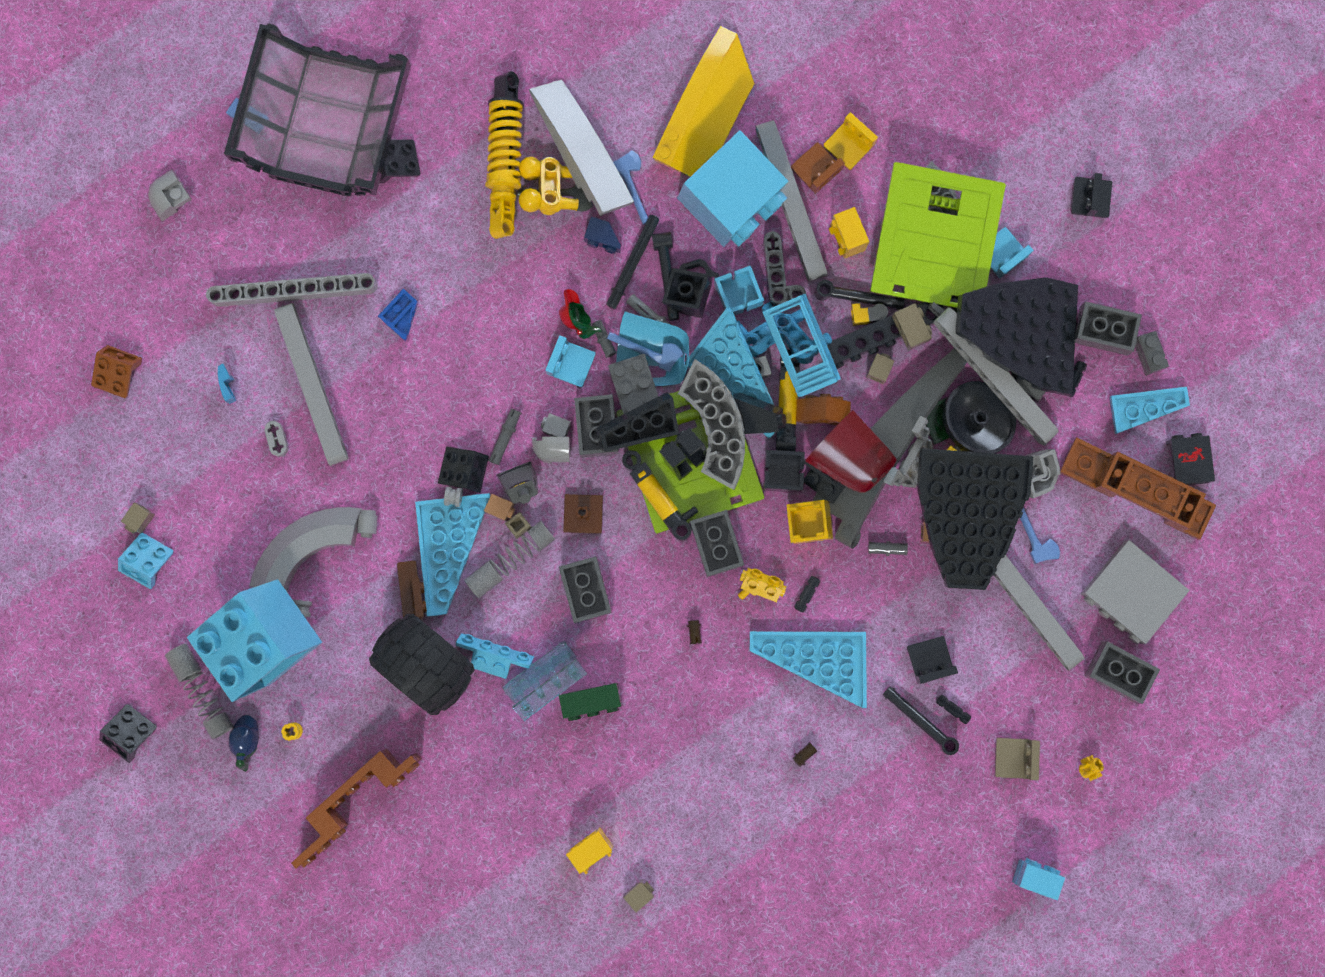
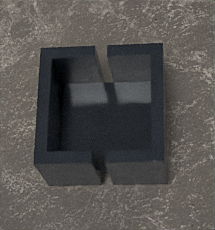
M689 427L687 430L681 431L675 441L665 443L659 452L665 464L680 481L693 471L685 460L688 458L697 468L705 462L707 450L702 441Z
M766 450L764 470L768 471L764 472L763 491L802 493L804 473L799 474V472L804 470V463L802 461L805 459V452Z

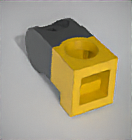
M860 303L852 304L851 306L853 326L873 324L885 319L888 315V309L883 304H876L870 308H860Z

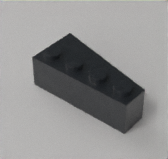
M666 392L597 427L596 430L601 449L604 452L678 435L679 429L673 397Z

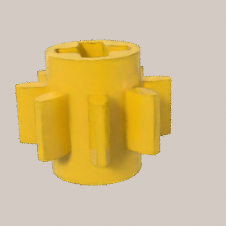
M1090 755L1080 760L1082 764L1079 765V772L1082 777L1089 778L1090 781L1102 777L1101 772L1104 770V766L1099 758H1094L1093 755Z

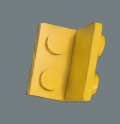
M850 112L845 117L844 123L823 146L835 158H841L845 162L844 166L851 170L876 144L878 136Z

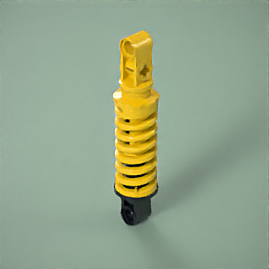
M512 71L495 77L494 98L488 101L490 115L488 117L490 123L488 127V132L490 133L488 142L490 144L487 150L490 154L487 156V161L489 162L487 171L489 173H487L485 186L491 189L489 232L495 239L511 236L514 233L515 191L521 188L519 178L521 175L519 171L515 170L519 168L520 162L515 159L521 157V153L516 150L521 148V142L516 140L520 139L522 134L516 130L522 128V123L516 120L522 118V113L520 112H522L524 103L518 99L519 78Z

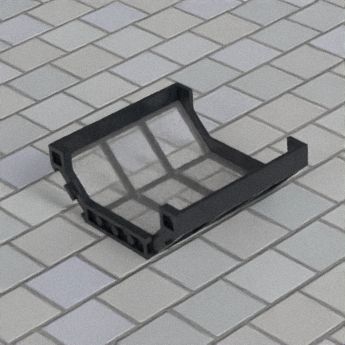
M267 23V25L260 24L224 155L228 160L246 164L247 168L258 173L263 170L262 172L269 174V177L275 180L351 197L352 193H355L356 196H365L366 193L376 195L411 67L408 58L402 54H389V62L377 63L372 59L361 60L354 55L344 56L333 50L327 52L316 46H312V48L303 46L282 35L276 25Z

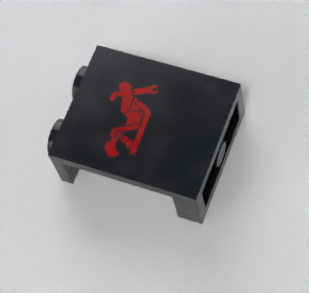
M1202 433L1190 434L1191 437L1184 438L1183 435L1171 436L1172 439L1166 441V445H1171L1174 479L1186 485L1206 484L1215 481L1210 436H1203Z

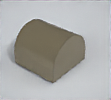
M521 512L505 523L516 539L532 528Z

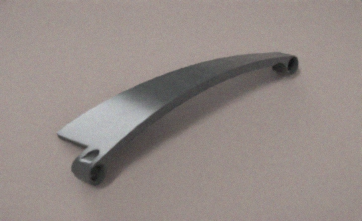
M955 348L924 374L872 426L871 430L896 457L897 461L893 466L894 468L915 437L912 429L919 417L927 418L940 398L966 365L967 361ZM887 474L871 490L865 493L845 487L834 504L829 502L830 513L842 520L835 535L837 541L851 549L856 547L861 538V527L886 484L883 481ZM816 493V495L813 498V501L826 499L818 493Z

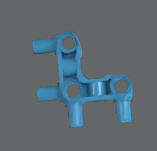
M768 302L762 307V311L774 306L771 302ZM801 309L792 314L778 313L773 316L783 342L791 350L792 355L809 348L810 345H816L815 341L811 340L798 325V323L805 320ZM737 321L753 357L767 351L768 347L775 344L767 322L748 332L740 321ZM827 332L824 333L823 337L826 344H831V336ZM815 348L813 351H807V353L800 354L794 358L801 364H809L813 361L814 356L818 355L819 350Z

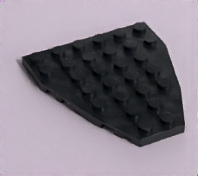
M1044 277L997 283L959 295L956 334L965 339L971 347H977L981 350L987 360L1005 371L1015 373L1017 375L1016 378L1028 381L1034 389L1070 396L1073 391L1078 285Z
M920 448L917 491L930 547L947 588L986 590L990 583V578L997 571L998 563L1001 558L1005 557L1016 532L1015 526L1017 521L1023 515L1022 509L1025 502L1029 500L1034 456Z

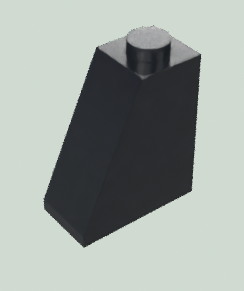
M743 393L733 395L741 414L744 434L780 432L785 427L786 416L783 414L781 407Z

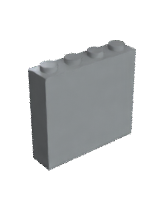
M1130 540L1122 543L1083 590L1081 595L1085 597L1083 600L1092 607L1094 605L1099 609L1098 613L1101 616L1114 621L1113 625L1118 630L1126 631L1130 635L1129 639L1136 644H1146L1190 590Z

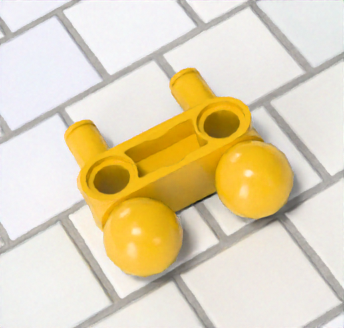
M525 157L520 162L519 172L524 179L530 181L538 178V191L529 188L522 191L519 195V204L524 211L536 212L539 210L545 215H553L561 209L577 211L578 199L560 196V178H572L567 166H561L560 162L552 157H547L540 161L535 157Z

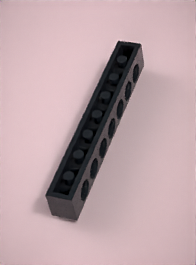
M952 295L950 302L958 303V296ZM923 302L916 305L917 308L920 307L923 311L925 324H928L930 328L935 325L934 321L938 317L934 314V319H928L925 315L927 311L932 312L928 308L929 303ZM951 307L957 313V308ZM892 316L832 340V343L827 346L836 368L843 367L844 362L849 360L852 363L862 359L861 355L866 353L869 355L875 354L879 351L880 347L886 346V348L897 344L896 341L902 339L900 333L894 334L890 330L891 326H896ZM879 333L882 336V341L874 340L873 334ZM858 340L863 341L865 348H858L855 342ZM845 348L848 354L841 356L838 353V349Z

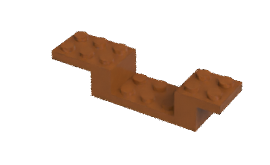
M1077 437L1074 439L1060 468L1061 474L1110 498L1119 496L1165 518L1164 524L1197 540L1202 538L1216 507V504L1204 499L1205 493L1118 451L1110 454Z
M388 749L379 751L306 817L307 821L320 834V837L291 862L294 868L297 869L301 866L305 868L307 865H310L317 858L315 854L319 855L332 845L330 843L331 840L339 839L346 832L344 828L349 824L335 808H338L346 801L344 798L346 795H353L360 789L359 784L361 782H367L375 775L386 788L398 786L405 779L404 774L412 773L420 766L418 762L422 758L416 753L410 755L400 764Z

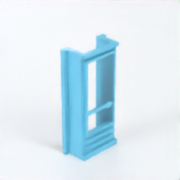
M806 294L763 311V315L798 397L836 383L841 379ZM800 305L816 345H810L809 348L789 356L773 316ZM818 348L823 362L797 373L791 358Z

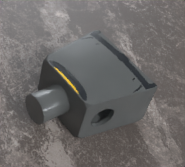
M531 461L497 474L504 492L513 504L518 502L526 504L531 500V497L538 494L537 475Z

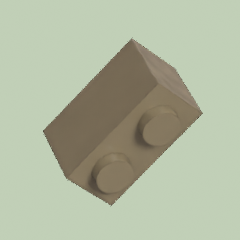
M912 304L893 314L892 318L908 351L931 340L932 330L928 324H925L923 311L920 307L917 308L916 304Z

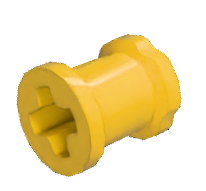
M299 723L286 724L281 730L282 737L288 741L297 740L302 736L303 729ZM290 728H294L295 735L290 736Z

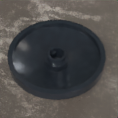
M970 381L963 383L954 389L945 400L942 412L945 430L950 439L963 451L996 454L1004 449L1013 439L1016 430V417L985 382Z

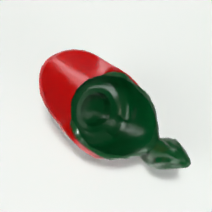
M565 289V304L559 309V315L563 324L567 328L575 330L582 339L589 338L597 332H602L600 327L591 326V319L585 312L584 306L580 303L578 294L574 290Z

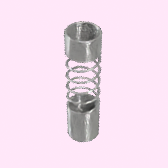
M541 521L527 530L538 548L524 535H521L531 555L517 542L513 541L523 562L506 547L505 550L515 568L498 553L497 556L507 574L492 560H489L464 579L477 598L482 597L486 592L488 593L489 590L494 588L495 585L503 581L494 565L504 575L509 576V572L502 559L512 569L517 570V566L510 553L519 562L525 564V560L518 547L530 558H533V554L526 541L539 552L555 541V538Z
M182 644L166 653L165 657L169 665H171V669L174 670L173 672L179 682L190 680L183 687V690L194 689L188 695V698L200 697L193 704V707L197 708L206 705L200 710L198 716L211 714L203 722V726L207 729L206 731L210 734L211 739L218 738L233 729L234 726L226 712L208 720L223 709V707L200 715L204 709L217 701L218 698L195 706L198 701L211 693L213 689L198 696L190 697L208 681L185 689L191 681L204 673L201 672L202 669H200L201 667L188 645Z

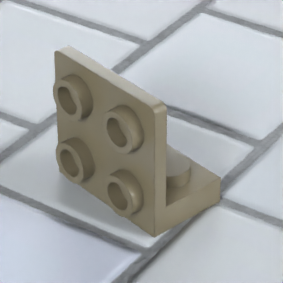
M996 738L995 776L1039 781L1040 741Z

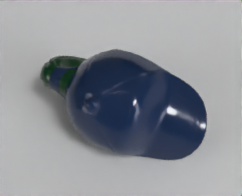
M243 715L236 721L234 728L230 731L228 747L236 757V767L244 772L249 768L247 760L257 750L259 739L258 724L249 715Z

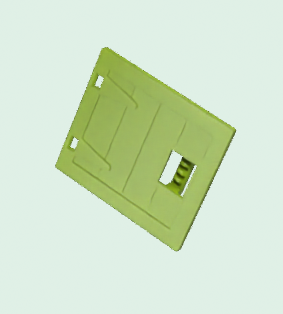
M894 162L870 291L957 308L958 303L950 302L952 295L959 296L987 287L1006 184ZM932 186L961 191V197L955 199L931 194ZM935 206L955 210L958 213L955 216L929 211L928 207ZM894 285L904 286V293L892 291Z
M679 391L670 394L673 397L675 409L690 404V402L678 394ZM690 404L691 409L676 414L677 424L680 425L694 420L697 427L691 430L702 441L707 450L708 435L705 432L703 419L700 413ZM622 409L617 411L618 417L623 415ZM677 435L628 446V450H634L640 454L642 464L645 462L681 514L694 506L697 508L698 513L687 520L688 524L691 520L724 510L729 511L764 499L746 440L743 467L735 490L702 473L701 470L704 462L696 468L688 458L685 461L693 471L679 481L665 464L659 452L665 443L675 441ZM631 456L633 465H635L637 463V458ZM643 494L655 533L658 534L669 530ZM738 495L741 496L743 501L731 504L730 498Z

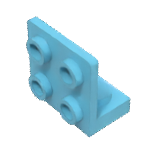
M1004 227L996 235L990 268L1001 279L1025 260L1034 250L1030 245L1023 248L1012 233Z
M559 335L545 371L547 375L582 388L596 354L591 350L568 342L567 338Z
M140 533L118 558V571L145 587L152 589L155 585L156 573L173 555V550L148 535Z

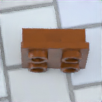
M817 142L791 165V169L816 194L843 170L845 162L841 158L836 161Z
M109 345L96 352L91 386L122 398L128 397L132 371L141 365L142 358Z

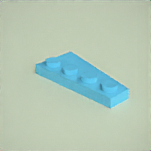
M1187 387L1109 397L1115 434L1190 406Z

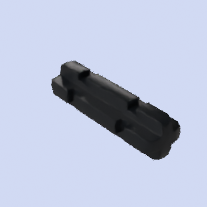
M1077 361L1075 364L1072 395L1068 397L1075 395V388H1078L1083 377L1082 372L1086 370L1087 364L1082 361Z
M811 576L808 580L809 584L802 591L799 597L800 601H797L794 606L799 612H805L806 604L810 603L816 592L815 588H818L821 582L818 578Z
M940 695L937 698L936 703L944 707L955 718H959L962 723L967 724L970 721L971 715L963 712V709L952 701H948L947 697Z

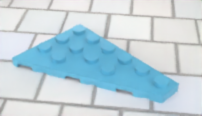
M728 307L691 353L688 366L691 368L694 359L711 369L724 382L732 396L736 393H743L774 405L733 311ZM775 432L763 434L766 437L771 438Z
M490 493L463 496L461 507H456L452 504L445 506L444 498L415 502L427 617L446 615L448 613L483 520L484 509L491 496Z
M749 632L750 652L861 708H867L866 632Z

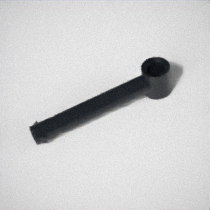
M671 232L652 234L654 251H658L664 294L672 271L669 249H673ZM667 306L668 321L679 320V312Z
M829 280L820 281L814 291L815 297L821 301L832 297L872 305L883 304L886 307L896 308V310L903 309L905 300L900 297L836 287ZM820 287H826L829 293H821Z
M889 686L882 694L885 700L888 699L937 742L944 754L954 755L958 752L959 743L955 738L947 737L896 692V688ZM948 740L954 743V749L950 752L944 748V744Z

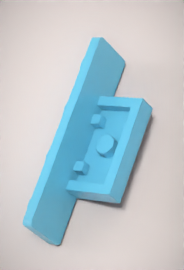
M461 633L456 641V646L474 651L471 660L474 664V669L504 679L508 677L511 663L529 669L534 659V656L526 652H519L507 646H500L489 640H481L470 634Z

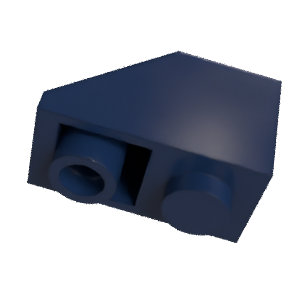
M591 216L584 235V241L592 248H598V246L605 248V251L611 254L621 253V245L610 223Z

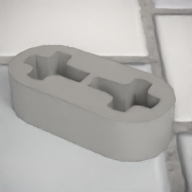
M276 421L268 422L265 425V435L269 449L273 455L283 457L288 452V443L283 426ZM273 425L279 428V430H276L277 437L270 432ZM276 441L284 446L280 453L274 449L277 447Z

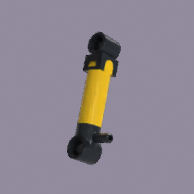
M787 349L789 356L792 355L791 350ZM781 355L778 407L783 409V414L786 416V425L780 432H777L776 450L795 451L798 395ZM793 357L791 361L796 372L799 373L800 362Z
M634 450L627 451L622 457L624 468L632 471L629 473L631 478L643 492L674 538L678 541L688 540L691 536V526L687 520L698 513L697 508L694 506L684 514H681L645 462L642 464L640 454ZM631 456L637 458V463L633 466L627 464V459ZM678 527H686L688 530L687 534L679 536L676 532Z

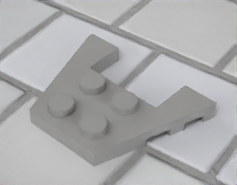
M920 416L912 429V432L917 437L916 442L910 446L909 454L906 460L901 462L899 470L892 467L884 479V483L890 486L902 485L904 487L916 488L920 448L933 449L932 441L928 439L930 430L925 425L928 423L927 418Z

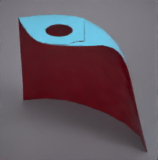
M852 410L813 450L805 462L846 487L865 493L871 490L891 470L897 459L857 413Z

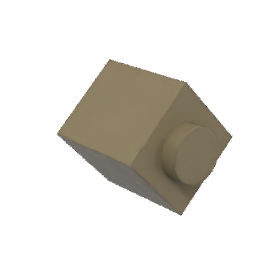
M877 353L866 377L884 385L894 360L885 353Z
M134 502L121 522L126 525L124 528L133 534L135 532L143 533L155 514L141 504Z
M641 879L624 894L623 898L637 913L654 898L652 893L654 888L648 881L644 883Z

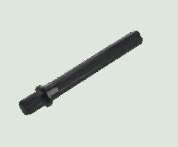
M649 215L614 288H611L612 292L606 303L609 308L616 309L621 297L625 296L624 291L659 222L657 216Z

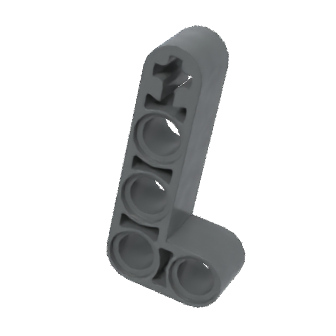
M775 231L768 232L764 237L763 249L769 302L775 307L793 299V292H799L803 295L806 294V291L800 285L786 286L781 237ZM769 239H773L775 242L774 250H771ZM776 257L778 258L779 262L777 264H772L769 261V258ZM773 275H778L781 278V281L777 283L773 282L771 280V277ZM776 293L781 294L783 299L776 301L773 295Z

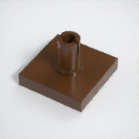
M565 494L563 533L602 534L603 495Z

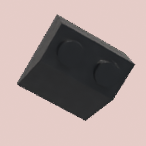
M672 268L662 303L684 315L702 318L712 286L709 274Z

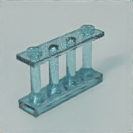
M565 641L561 642L533 663L529 669H525L502 687L504 692L514 702L515 705L512 707L523 721L527 720L587 674L577 659H574L577 656Z

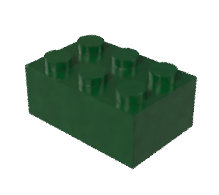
M618 683L558 695L563 719L568 718V721L581 719L583 714H587L588 717L597 716L602 710H606L607 713L616 712L622 706Z

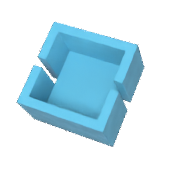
M751 265L734 271V280H732L731 273L715 278L714 285L724 311L729 307L732 309L734 316L743 313L744 308L749 311L763 306L764 299Z
M1028 858L1025 861L1019 859L1012 882L1019 887L1058 901L1065 877L1060 875L1061 871L1048 865H1044V868H1042V864Z

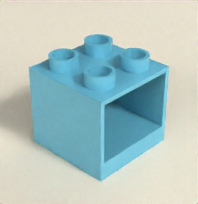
M739 130L683 184L677 199L723 247L731 240L739 247L760 225L754 219L758 214L766 221L782 206L781 204L787 199L782 189L789 181Z
M278 579L239 592L187 636V639L231 702L271 685L322 643Z

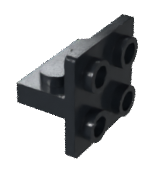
M1094 173L1091 178L1075 177L1071 214L1108 218L1113 182L1102 180L1101 173Z

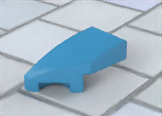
M221 364L218 366V382L225 402L231 404L237 401L228 385L234 378L232 375H229L225 365Z

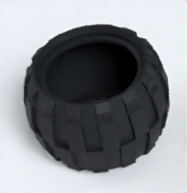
M406 614L403 619L398 618L390 624L378 637L372 649L373 654L369 657L370 665L430 715H438L441 710L445 711L455 704L466 691L472 679L471 675L475 671L472 662L414 614Z

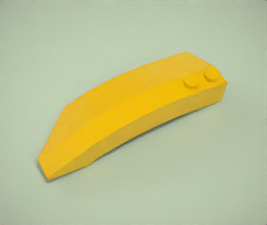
M722 26L719 27L695 69L652 157L655 161L691 177L724 145L754 86V81L737 33Z

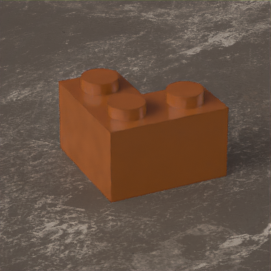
M825 393L820 394V397L805 395V398L797 399L796 422L804 424L825 423L837 426L851 412V402L843 400V397H831V394Z

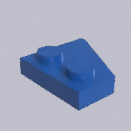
M402 289L378 317L406 341L418 301L405 289Z

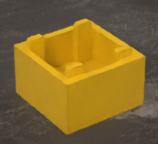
M853 207L833 215L829 232L831 235L834 234L837 240L839 255H843L844 259L865 251L869 244V239L856 208Z
M818 500L786 505L791 543L799 544L833 539L829 501Z
M599 827L569 849L566 856L579 874L582 872L587 874L589 867L605 855H608V857L612 856L611 853L614 846Z

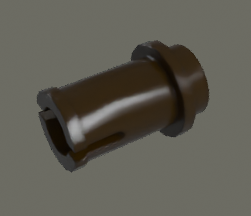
M699 620L688 621L686 626L689 627L690 644H701L700 626L702 624H700Z
M809 742L797 754L794 753L792 759L799 767L805 766V762L818 751Z

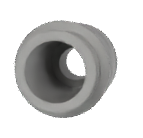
M360 510L357 533H360L361 537L372 538L373 534H377L378 516L376 511Z

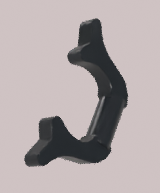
M702 259L683 263L679 267L682 270L702 267L706 274H709L710 278L719 277V273L712 271L706 261Z

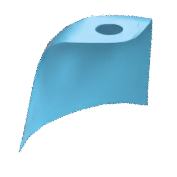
M624 312L619 336L658 353H662L663 344L665 343L676 344L683 351L682 357H679L670 372L666 371L664 377H652L655 386L676 385L683 382L689 362V337L687 333L676 326ZM618 344L616 362L641 354ZM685 354L687 355L686 365H685V362H684V360H685ZM645 356L648 366H659L655 360Z

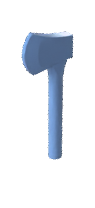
M631 150L613 163L624 179L629 193L634 200V205L641 222L645 225L648 217L630 175L631 171H640L641 159L637 153Z
M612 332L607 337V339L652 358L659 364V368L668 372L671 371L675 362L683 354L682 349L673 343L663 344L662 353H658Z
M1023 507V515L1020 520L1032 546V551L1029 553L1034 564L1045 560L1059 559L1060 550L1057 543L1052 539H1048L1044 544L1039 542Z

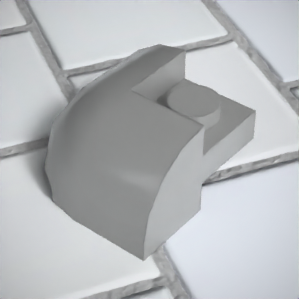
M172 169L157 178L150 185L148 191L151 206L161 221L178 212L177 209L192 200Z
M542 437V441L532 438L533 451L544 463L570 462L571 448L569 437Z
M1055 449L1027 454L1026 456H1034L1030 498H1036L1054 489L1058 475H1060V466Z

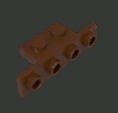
M416 561L398 562L397 572L402 615L404 617L406 614H414L423 621V613H427L426 601L422 602L421 594L425 593L424 583L420 582L418 578Z

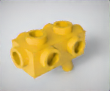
M747 568V570L742 571L739 579L742 581L740 589L743 590L738 593V597L743 600L751 593L754 596L758 595L777 603L779 596L783 597L787 586L783 585L784 581L776 576L766 575L758 569Z

